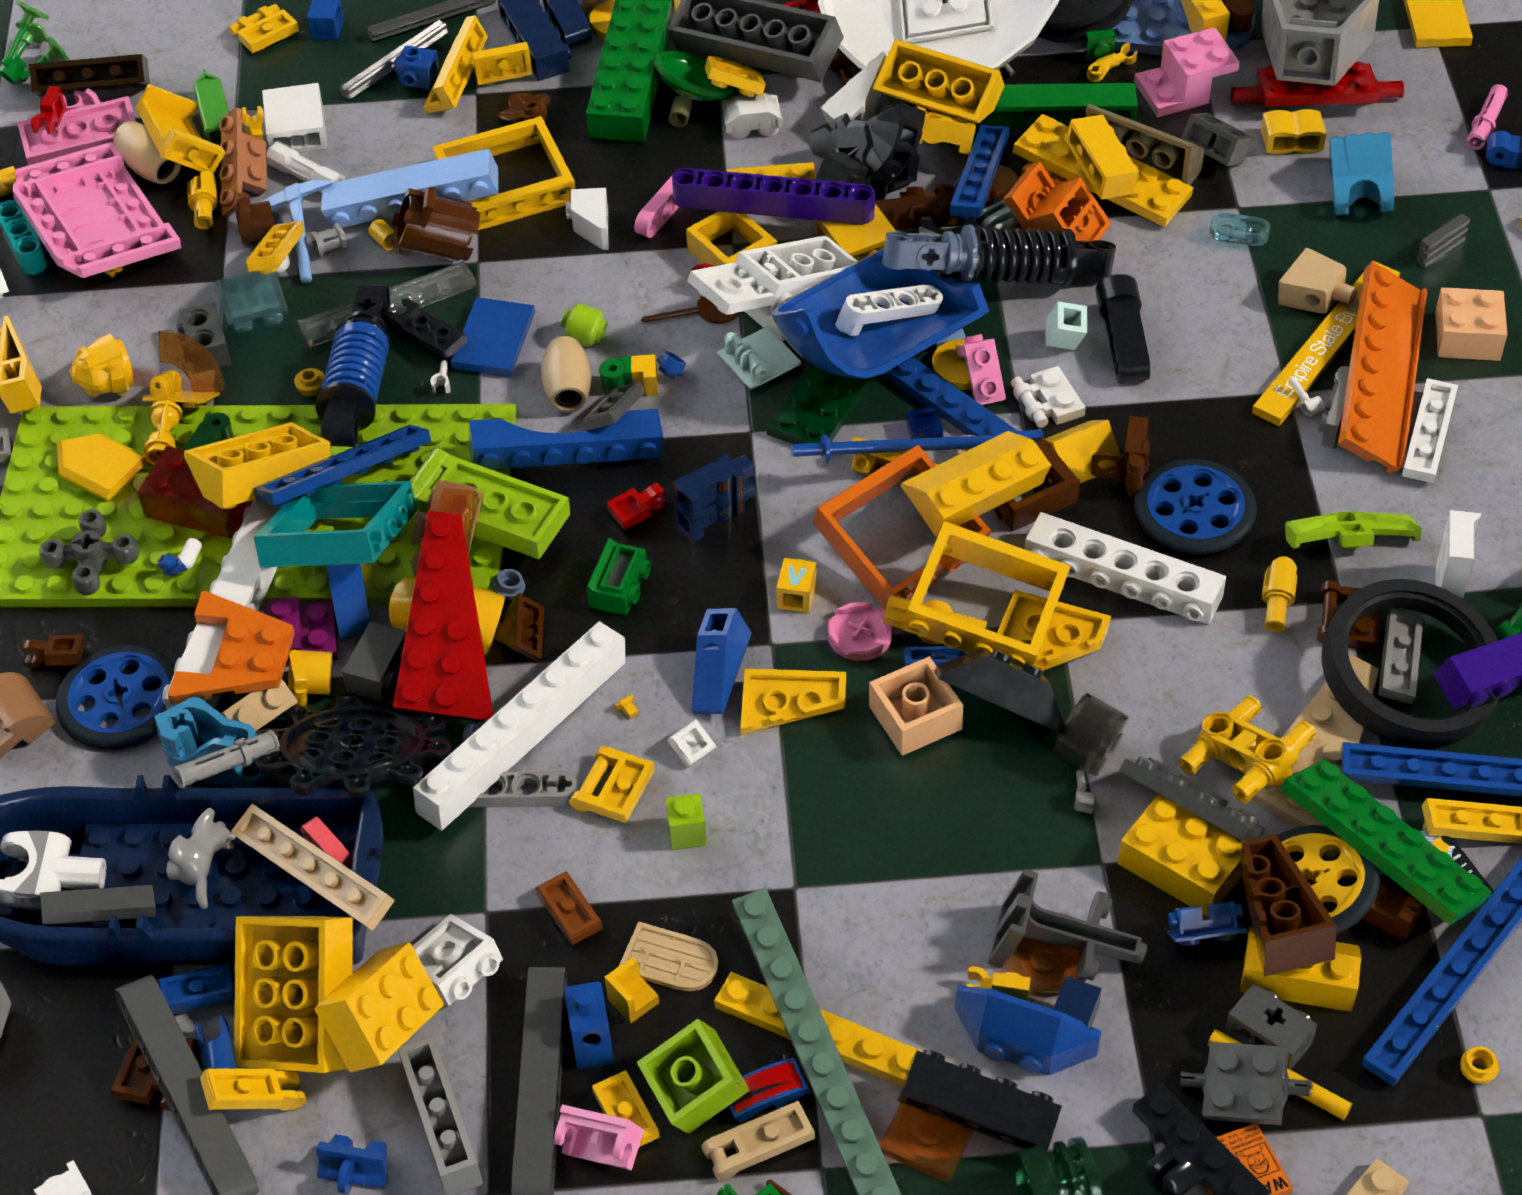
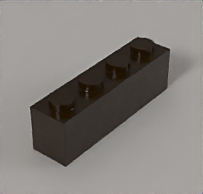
M142 54L29 64L32 92L39 97L45 96L49 86L60 87L62 94H74V91H86L87 88L97 92L141 88L150 84L148 61Z

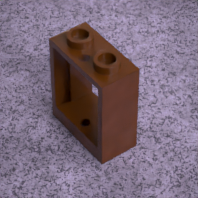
M1045 439L1036 444L1051 464L1044 479L1050 487L1018 502L1012 499L994 508L997 518L1001 522H1005L1012 532L1035 522L1040 512L1050 515L1078 502L1080 480Z

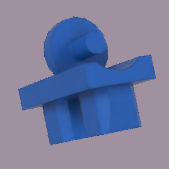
M337 1134L333 1136L329 1143L319 1142L316 1148V1155L319 1160L318 1178L336 1181L339 1194L348 1195L353 1184L380 1189L385 1188L388 1182L387 1145L385 1142L372 1140L370 1143H367L365 1149L353 1147V1141L348 1136Z

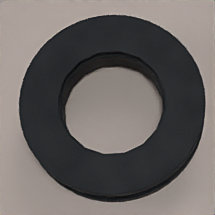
M1093 0L1077 8L1063 9L1056 7L1038 36L1058 43L1085 41L1087 31L1107 30L1117 26L1127 15L1131 6V0Z

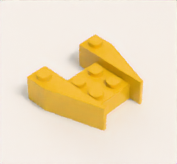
M7 315L3 317V325L0 327V397L9 413L12 414L40 407L42 385L26 348Z

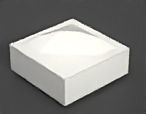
M697 719L667 740L687 768L717 747Z

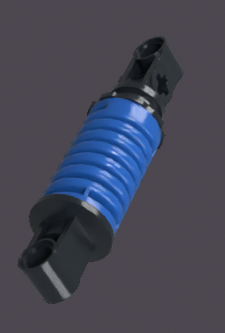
M357 285L352 312L345 321L336 327V334L333 335L332 349L322 387L315 402L317 415L322 421L321 437L329 441L330 446L356 447L358 431L367 428L375 418L376 401L381 379L385 369L386 358L389 349H391V338L387 334L385 324L386 313L389 312L390 289L388 285Z

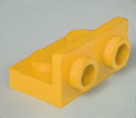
M527 42L472 52L473 71L478 85L492 84L498 81L532 75L530 51Z

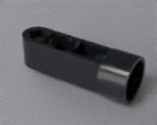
M1125 274L1111 275L1097 284L1095 293L1099 313L1105 320L1117 382L1149 380L1150 359L1140 315L1142 303L1137 281L1132 276Z

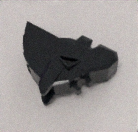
M900 103L870 118L868 121L856 119L851 121L848 114L845 113L835 118V129L829 123H825L812 130L808 142L813 154L822 159L825 153L843 152L867 167L868 172L865 177V184L875 190V200L885 199L888 192V184L903 172V169L915 156L914 153L923 134L921 131L926 111Z

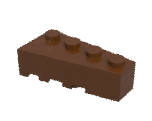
M1272 834L1242 841L1241 878L1264 977L1334 960L1337 925L1278 836Z

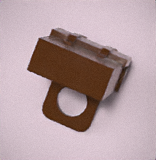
M1129 416L1124 455L1101 452L1092 454L1091 474L1097 477L1123 479L1122 485H1125L1127 495L1134 498L1135 492L1144 486V478L1148 474L1150 446L1147 434L1149 418ZM1103 460H1110L1117 467L1112 471H1105L1098 466V463Z

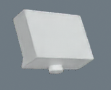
M1450 510L1436 562L1435 585L1463 599L1474 561V540L1481 513Z

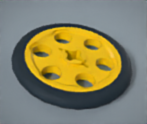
M1310 825L1296 827L1277 835L1288 853L1299 851L1304 854L1303 858L1295 863L1306 880L1311 879L1313 882H1317L1310 886L1321 903L1334 902L1337 904L1336 909L1329 913L1337 925L1336 934L1352 927L1366 915L1378 895L1381 881L1379 868L1326 826ZM1330 850L1341 853L1334 861H1324L1321 859L1322 855ZM1347 875L1357 878V881L1351 886L1344 887L1338 884L1340 878ZM1242 883L1243 899H1244V902H1245V904H1246V906H1247V909H1248V911H1249L1248 904H1247V900H1246V895H1245V891H1244V887H1243V883Z

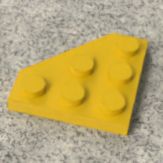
M1015 590L997 633L1030 645L1047 598ZM1058 602L1034 665L1045 671L1100 650L1110 626L1111 616Z

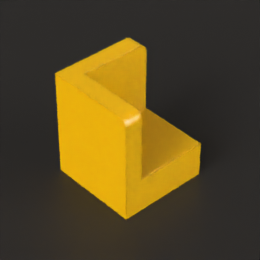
M634 957L605 976L608 1000L630 1024L659 1004V995L640 976L639 962Z

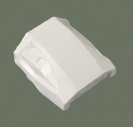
M763 92V95L755 94L754 97L738 94L721 99L726 133H729L732 138H746L750 135L751 130L755 129L760 135L772 136L779 131V128H783V117H781L777 94Z

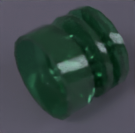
M1081 1136L1070 1138L1068 1146L1062 1140L1053 1143V1161H1050L1048 1154L1041 1145L1014 1152V1173L1019 1195H1102L1101 1181L1096 1163L1085 1140Z

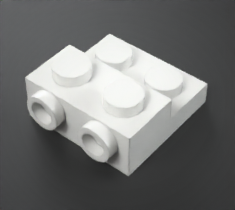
M452 914L412 946L440 998L448 1006L457 999L463 1000L467 998L472 991V986L484 976L495 974L500 962L504 960L493 938Z

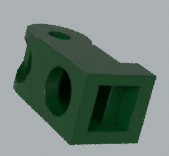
M218 412L206 416L183 450L233 438L230 418L226 414Z

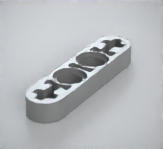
M566 771L503 772L494 783L501 786L502 790L496 795L481 793L469 807L570 805L569 800L573 792L578 791L577 780L573 774ZM525 784H533L537 787L532 794L524 795L518 792L519 788ZM547 784L548 786L546 787L547 793H544L543 791V785ZM560 785L567 786L564 792H558Z

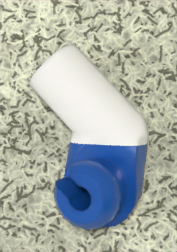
M189 538L180 555L174 557L170 553L163 554L157 563L158 567L162 569V573L174 576L192 568L202 547L201 542L197 539Z

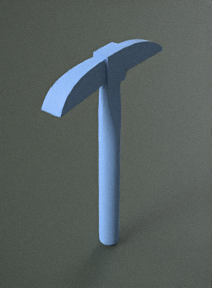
M311 180L300 184L295 183L285 187V190L266 198L262 202L269 201L272 212L290 204L292 222L302 221L305 231L301 201H304L303 197L333 185V183L329 180ZM304 232L295 246L300 280L302 283L307 284L312 281L306 232Z

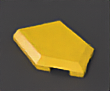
M102 433L56 441L59 476L106 501H109L148 463L145 455Z

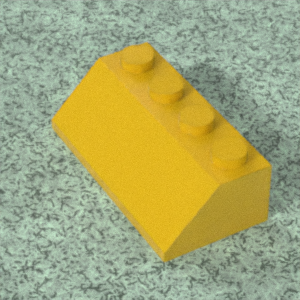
M895 39L872 89L887 96L978 124L994 111L1005 85L1000 70Z
M290 422L185 450L184 458L203 497L216 504L219 508L232 509L237 504L243 502L258 501L255 497L254 487L330 457V442Z
M1006 431L902 482L901 487L933 534L938 537L944 521L960 526L1041 485L1051 464L1034 440Z

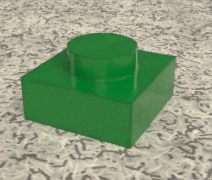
M1113 29L1086 32L1084 46L1086 61L1097 60L1114 53L1115 33Z

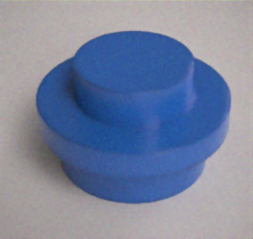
M665 351L663 356L659 355L656 359L660 365L658 369L670 378H674L675 375L682 377L685 373L684 367L686 362L672 352Z

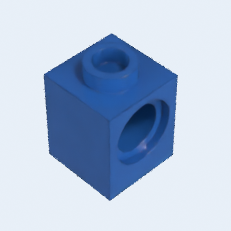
M312 0L307 15L311 39L338 40L344 21L341 0Z

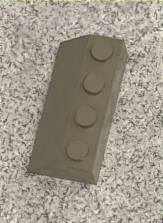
M1092 104L1086 107V117L1103 114L1108 124L1113 127L1120 143L1125 146L1127 154L1132 158L1188 185H1191L1202 171L1204 148Z

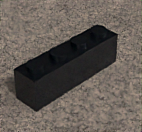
M927 1049L923 1052L917 1050L913 1055L897 1102L1038 1156H1042L1048 1150L1062 1105L1054 1103V1098L1046 1093L1032 1091L1030 1094L1017 1089L1018 1085L1009 1079L996 1077L994 1080L981 1075V1070L975 1066L960 1063L959 1066L946 1062L945 1056Z

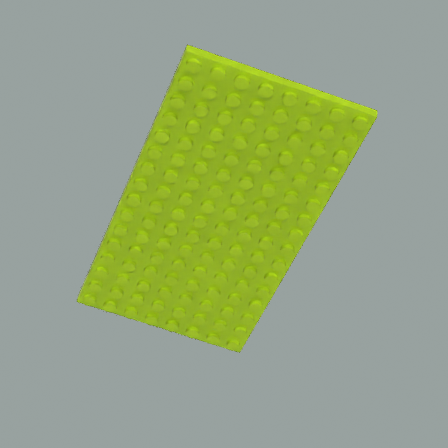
M516 404L376 405L375 418L367 428L358 431L356 446L407 425L428 429L431 442L419 446L420 449L416 452L402 453L395 456L392 462L375 464L368 467L369 470L365 473L346 476L338 484L410 481L434 449H441L449 455L471 462L469 420L501 418L516 425ZM315 405L202 406L201 408H185L180 406L182 418L178 426L169 432L175 440L176 455L174 459L166 466H155L148 462L109 501L59 476L56 441L102 433L145 455L144 444L149 435L157 431L151 422V406H40L28 411H22L0 496V503L4 505L0 510V607H197L201 592H210L212 582L217 580L221 572L222 559L225 555L229 554L235 531H239L243 523L244 511L247 506L251 505L252 501L237 504L232 509H222L204 498L191 470L188 468L183 448L204 418L217 412L224 413L230 418L234 437L290 422L321 437L322 421L317 415ZM330 446V457L353 447ZM512 468L491 469L511 477ZM92 509L99 511L104 516L107 530L101 537L102 541L111 543L117 536L128 534L137 541L140 554L138 559L129 565H122L116 559H107L108 562L105 568L98 572L100 577L99 589L91 595H82L77 592L72 582V573L78 567V564L68 561L62 568L50 570L43 565L39 555V548L43 542L50 539L61 541L63 545H71L72 538L81 532L78 522L80 515ZM418 512L413 515L374 563L361 564L369 606H389L390 596L395 586L404 578L415 577L412 570V560L414 554L419 551V547L411 545L410 540ZM373 517L316 519L305 532L363 530ZM473 535L469 551L473 585L476 588L494 592L492 582L494 577L501 571L504 546ZM189 538H194L201 542L202 547L192 568L174 576L162 573V569L158 567L157 563L163 554L170 553L174 557L180 555ZM326 565L277 567L260 607L265 606L266 600L297 596L299 597L300 605L332 601Z

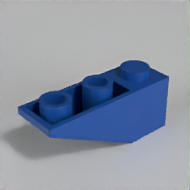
M737 608L706 610L697 634L692 697L693 714H723L752 634Z

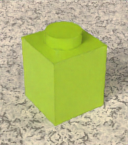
M695 793L666 797L667 821L672 850L707 846L701 794Z

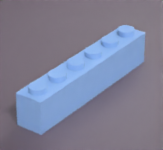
M488 148L333 182V185L322 189L321 211L331 228L336 223H339L343 228L393 217L395 213H399L402 200L408 188L424 191L425 188L432 187L436 189L437 196L462 202L498 194V166Z

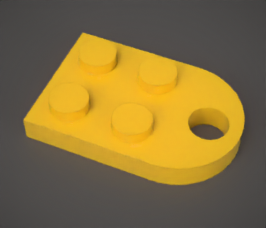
M708 56L705 71L708 79H712L711 84L721 88H727L728 85L739 88V93L749 97H754L755 94L763 95L766 84L761 73L757 70L722 57Z

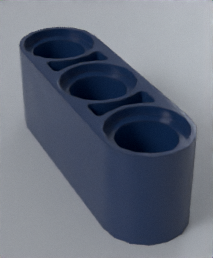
M542 0L553 27H557L560 32L563 44L567 43L570 47L592 41L589 22L577 0Z

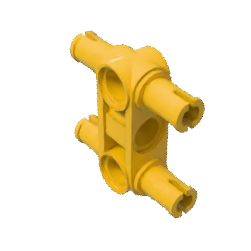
M1246 695L1230 712H1215L1206 716L1202 721L1203 730L1198 734L1196 743L1178 759L1182 771L1190 776H1194L1211 759H1217L1245 773L1237 783L1232 785L1231 789L1235 798L1246 804L1264 786L1281 785L1288 777L1292 776V766L1298 761L1299 753L1316 738V734H1314L1316 731L1310 723L1301 720L1283 738H1278L1249 724L1255 716L1262 712V708H1260L1261 703L1252 695Z

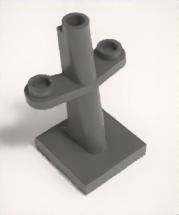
M1024 869L1002 902L988 961L989 964L1002 968L1021 939L1027 937L1080 950L1075 979L1085 982L1086 980L1093 981L1099 968L1100 961L1094 958V953L1140 965L1144 960L1147 944L1141 942V937L1099 925L1100 919H1106L1112 905V899L1107 897L1105 892H1096L1089 909L1087 921L1039 907L1033 900L1039 873Z

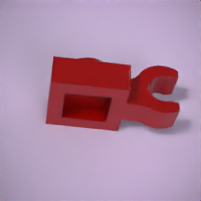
M49 86L45 96L41 98V114L35 115L30 121L33 133H37L40 127L45 126L47 134H52L55 127L59 126L66 111L60 87Z
M658 483L652 484L641 493L632 488L606 502L607 508L625 531L652 516L651 509L658 510L664 507L667 503L661 495L665 494V491Z

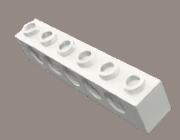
M1040 512L1025 539V550L1070 565L1067 577L1088 582L1098 588L1108 589L1127 598L1153 605L1158 609L1187 617L1192 621L1209 625L1223 598L1226 582L1225 575Z

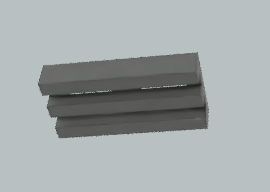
M1464 214L1458 215L1422 239L1417 263L1425 268L1464 242L1466 236L1463 234L1468 230L1466 225L1469 224L1470 218Z

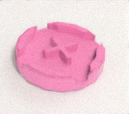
M852 602L839 607L827 624L828 643L834 652L843 658L854 661L871 660L881 656L890 648L894 630L893 626L882 623L885 610L872 607V604L867 602Z

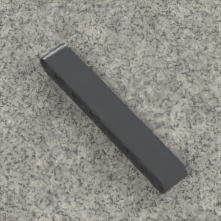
M529 967L512 1169V1195H554L557 1154L554 1135L559 1121L566 1018L564 988L568 987L566 967Z
M150 974L116 988L115 995L122 1014L212 1195L258 1194L256 1178L222 1110H209L200 1081V1076L203 1072L153 975Z

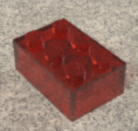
M166 446L137 492L145 518L233 539L235 531L239 529L243 522L244 511L247 506L251 505L252 501L237 504L232 509L219 508L216 504L203 497L184 458L185 450Z

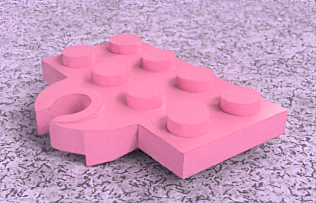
M87 88L86 91H74L76 104L73 106L67 105L66 98L62 94L66 111L59 126L55 127L52 134H47L45 126L40 127L37 133H33L30 124L31 119L17 122L28 165L113 142L116 130L123 123L128 121L136 122L129 96L100 102L98 96Z

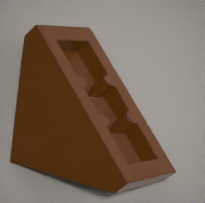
M518 593L510 603L493 638L536 662L542 659L544 607Z

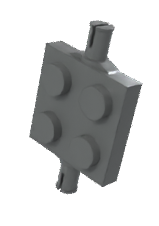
M1210 1042L1208 1064L1204 1073L1182 1071L1180 1075L1182 1077L1180 1078L1181 1088H1201L1203 1090L1202 1116L1205 1120L1282 1125L1283 1106L1288 1099V1095L1311 1097V1090H1313L1312 1080L1289 1078L1287 1072L1289 1051L1286 1046Z

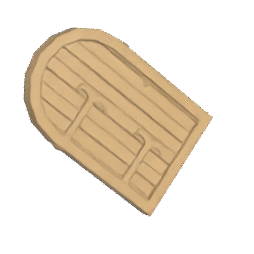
M638 921L619 964L620 966L634 957L639 962L640 976L645 981L679 991L692 992L701 990L712 983L718 972L719 961L716 951L710 944L700 939Z

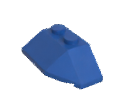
M960 984L957 986L955 1010L977 1051L984 1053L992 1060H1005L1017 1064L1031 1073L1040 1072L1052 1075L1094 1058L1099 1052L1102 1031L1093 1027L1088 1028L1083 1022L1063 1012L993 989L968 987Z

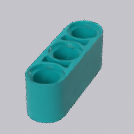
M7 200L0 203V227L21 270L28 275L43 272L47 267V260L37 233L15 200Z

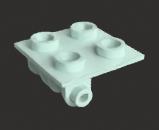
M768 326L743 339L739 333L729 332L724 337L725 348L717 351V355L750 390L802 364Z

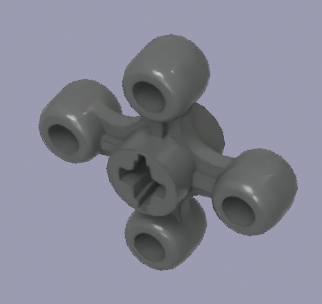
M92 509L80 515L78 522L81 532L72 538L71 545H63L61 541L50 539L43 542L39 548L40 559L43 565L50 570L60 569L68 561L78 564V567L72 573V582L77 592L82 595H91L99 589L100 577L98 572L105 568L108 562L107 559H116L122 565H129L134 563L140 554L137 541L128 534L117 536L111 543L102 541L101 537L107 530L104 516L99 511Z

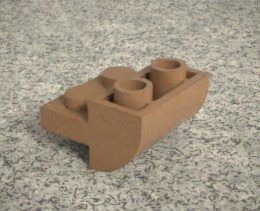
M14 672L0 673V758H2L22 739L31 744L56 723L28 679Z

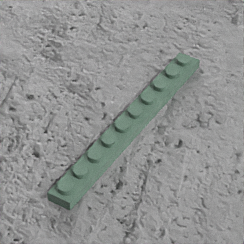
M766 887L733 899L732 904L857 1195H901Z

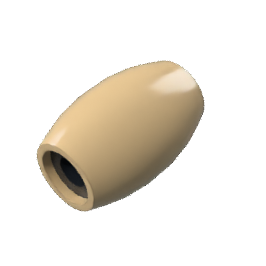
M128 121L116 130L113 138L114 145L123 156L125 164L137 175L157 184H167L178 175L181 164L161 157L144 124Z
M568 336L557 337L548 344L543 355L541 365L542 384L546 396L555 409L561 412H574L584 406L590 392V363L586 352L576 339Z

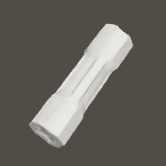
M276 141L267 150L266 158L268 165L283 173L292 174L305 182L329 180L333 183L345 180L344 175L329 167L320 166L301 156L298 151L281 142Z

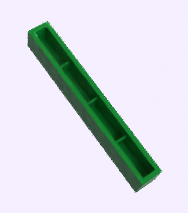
M1135 83L1004 84L1005 87L994 111L980 123H975L976 129H979L981 125L1009 127V129H1028L1044 114L1069 127L1072 119L1086 117V107L1089 104L1136 121L1138 108ZM907 102V105L915 106V104Z

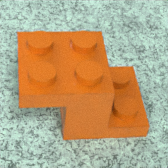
M1040 161L1031 164L1003 198L1023 229H1041L1043 231L1052 229L1055 232L1062 229H1071L1077 241L1100 240L1111 225V222L1081 177L1055 185Z

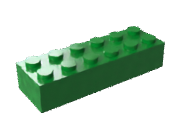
M615 0L586 111L589 138L645 142L660 81V75L655 68L654 61L658 53L667 51L670 39L667 27L672 19L671 0Z

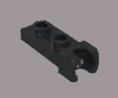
M402 299V305L406 306L404 313H386V322L391 333L403 340L407 338L445 360H448L467 343L465 333L421 310L420 305L410 299Z

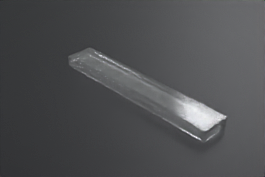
M463 261L389 288V312L396 314L404 313L406 306L402 305V299L405 298L423 307L477 287L476 279ZM354 301L297 321L299 330L309 348L333 339V335L336 334V327L351 314Z

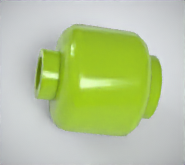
M582 303L576 304L571 311L566 309L561 320V327L565 328V336L576 339L585 347H592L596 342L600 344L608 325V321L604 320V314L601 310Z

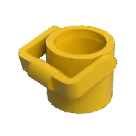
M291 650L289 653L288 688L298 701L293 707H307V694L330 696L332 652Z

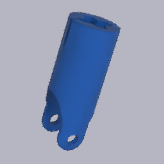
M223 1014L219 1015L221 1032L216 1039L210 1042H205L200 1024H195L203 1072L207 1069H237L228 1023Z

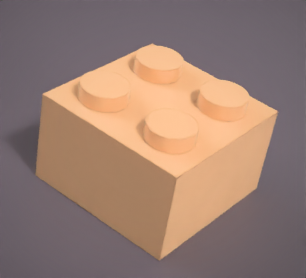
M1441 287L1435 311L1438 357L1501 361L1507 339L1504 291Z
M930 656L869 682V707L902 756L962 730L963 704L949 683L938 679L934 673L936 665Z

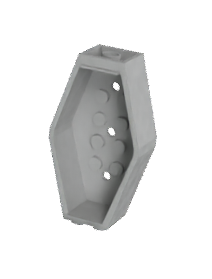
M1263 0L1260 30L1276 79L1335 86L1374 41L1379 0Z

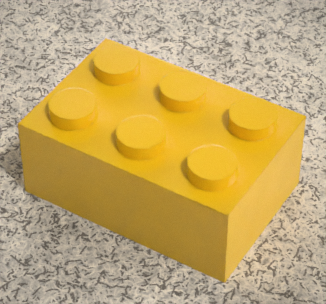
M1158 793L1121 839L1118 864L1190 907L1201 906L1202 914L1208 917L1207 905L1222 903L1241 878L1242 841Z
M406 942L378 950L314 1009L349 1072L382 1065L441 1009L444 1003L411 943Z

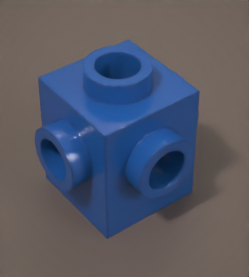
M405 45L401 54L394 61V71L398 75L399 85L431 90L440 72L437 50Z

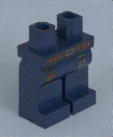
M724 454L718 457V461L712 462L674 481L675 524L693 543L704 537V528L715 522L728 520L732 517L733 513L738 516L745 512V501L755 496V486L749 479L750 476L755 474L754 463L746 455L732 461Z

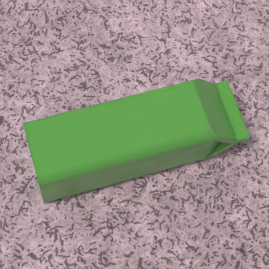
M204 69L203 74L194 82L193 88L205 139L220 146L221 130L219 129V124L222 117L229 113L221 80L216 76L206 73Z

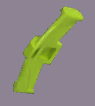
M1341 511L1287 521L1285 523L1286 540L1293 549L1299 548L1300 543L1333 537L1341 547L1357 550L1361 546H1373L1375 535L1409 536L1413 541H1420L1422 532L1421 526L1409 514Z

